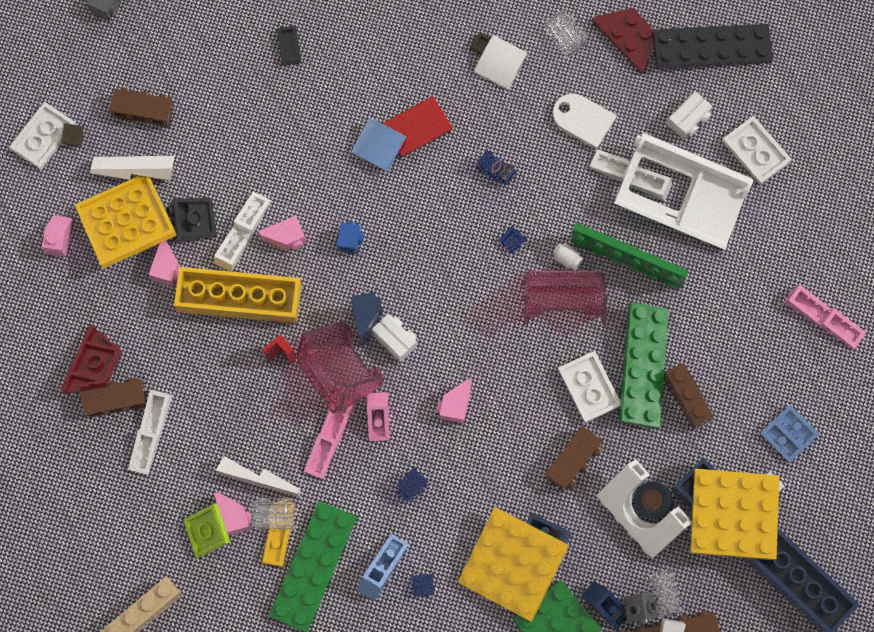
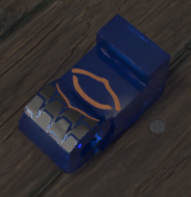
M486 149L477 163L478 171L504 185H508L517 172L513 166L494 156L493 152Z

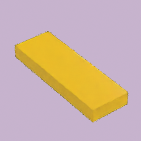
M274 502L262 564L283 567L295 505Z

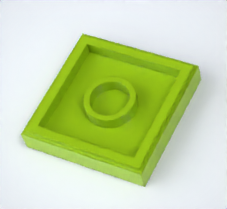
M212 504L183 519L195 558H201L231 543L218 504Z

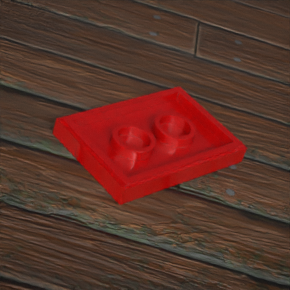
M434 96L382 123L406 136L399 150L402 158L453 130L451 123Z

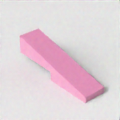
M801 285L795 286L783 302L852 349L857 347L866 333L838 310L829 308Z
M335 395L304 472L324 479L356 402Z

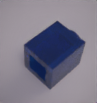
M413 467L396 485L399 490L397 494L404 501L409 500L412 503L428 487L429 481Z

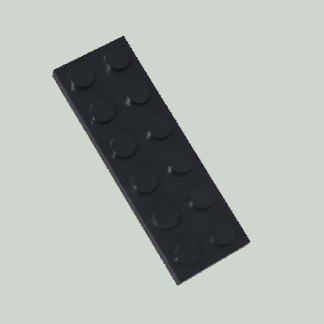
M769 24L653 29L652 32L656 68L772 63L773 61Z

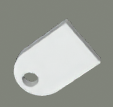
M578 94L562 96L556 102L553 109V119L559 129L596 150L617 115ZM567 105L570 110L567 113H562L559 107Z

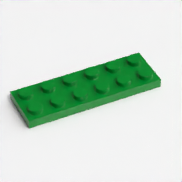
M577 222L573 227L571 242L576 247L581 249L585 247L600 257L606 256L615 264L621 265L622 263L627 265L630 270L637 273L643 272L652 280L658 281L659 279L664 281L671 288H682L689 270Z
M634 302L628 304L619 413L620 423L655 429L660 428L669 309Z
M318 502L269 617L303 632L309 631L356 523L357 516L324 502Z

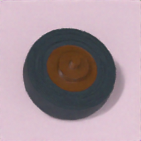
M646 482L636 491V508L647 518H661L672 507L673 497L671 491L661 482Z

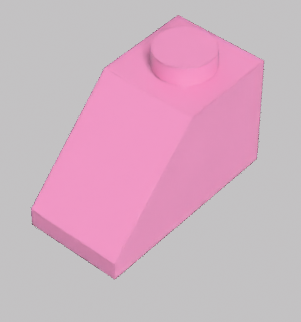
M53 216L45 228L42 249L47 255L66 257L73 218Z
M296 216L259 231L262 241L286 250H297L306 243L304 233Z
M167 241L159 243L149 277L152 281L175 287L180 266Z
M466 380L443 396V401H438L436 413H440V420L464 424L472 380Z
M388 392L367 393L369 441L390 440Z
M218 492L214 493L228 536L251 530L250 523H253L250 511L246 512L244 506Z

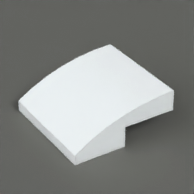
M493 35L474 73L509 90L518 74L519 68L527 57V52Z

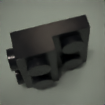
M174 198L170 205L167 206V215L171 217L172 226L177 235L174 237V242L194 241L195 238H215L217 236L212 198Z

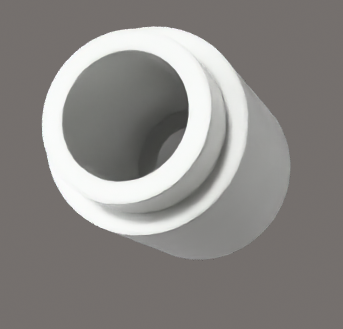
M567 243L559 244L553 251L555 255L554 260L568 270L576 271L584 259L580 256L581 253Z

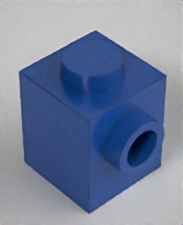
M352 221L340 223L337 250L358 254L359 244H363L364 240L361 226Z

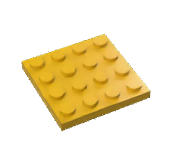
M137 176L75 204L102 269L177 236L150 177Z
M695 469L690 554L776 560L779 475Z
M494 507L458 583L519 616L533 621L570 545Z

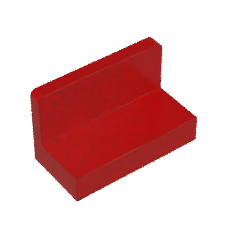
M281 334L262 349L267 362L279 353H282L290 364L297 360L294 349Z

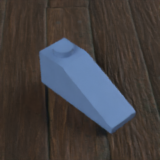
M391 534L363 575L357 591L376 601L408 548L409 543Z

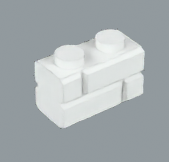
M694 92L668 118L667 126L682 139H685L688 135L692 137L698 130L697 126L701 121L705 123L711 117L712 105L697 92Z
M387 314L372 328L371 334L401 362L417 347V337L410 330L406 332L401 327L403 323L396 316L392 318Z

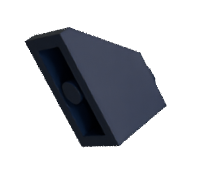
M533 513L530 514L526 522L568 544L573 533Z
M593 581L581 595L582 599L615 629L626 619L625 607L610 590L596 581Z

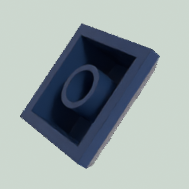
M375 292L350 297L361 346L366 344L372 335V328L380 322L379 315H383L380 297L376 298Z

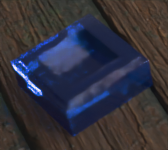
M511 226L499 238L498 242L514 254L527 238Z
M433 574L412 576L414 598L435 595Z

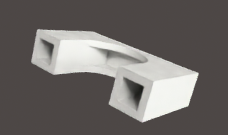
M634 460L596 496L600 499L601 504L614 515L615 520L624 526L630 537L640 544L642 550L651 558H654L680 535L692 521L679 507L671 511L659 523H648L637 516L632 507V495L635 489L650 474L637 460Z

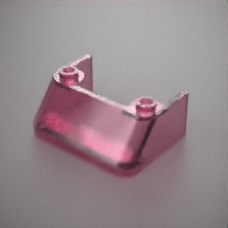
M599 271L524 272V325H528V317L538 318L543 314L544 310H584V314L589 318L597 319L601 317L602 325H606L607 290L604 274Z

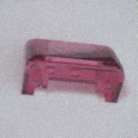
M345 321L303 332L297 352V361L300 368L333 414L347 409L380 388L385 378L383 372L377 367L368 370L351 346L354 332Z

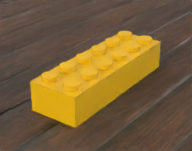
M179 267L174 307L180 313L297 323L302 283L300 278Z

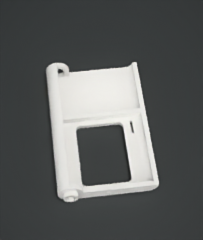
M642 133L641 136L637 135L633 144L636 149L614 204L726 250L740 208L752 186L753 179L648 134ZM641 158H646L691 178L679 211L629 190Z

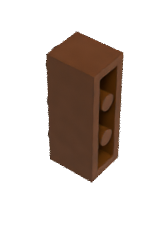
M127 88L114 89L109 112L113 118L170 127L174 103L166 95L154 96L145 91L137 93Z
M682 363L666 371L664 380L692 431L711 422L714 416L685 364Z
M129 378L123 383L109 382L107 387L80 391L83 414L87 419L145 408L147 403L144 383L141 379L138 380V378Z
M582 425L545 473L544 478L562 492H565L567 488L571 490L578 481L575 478L579 472L583 474L589 467V459L592 456L596 458L602 450V447H600L602 440Z

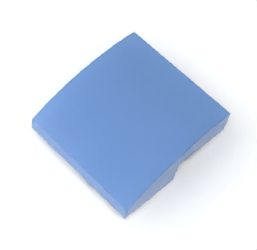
M369 118L351 152L388 172L406 136Z
M789 405L760 434L790 463L820 433Z

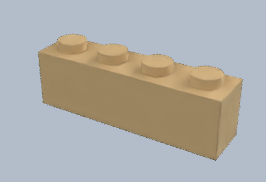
M166 576L100 632H140L183 595Z

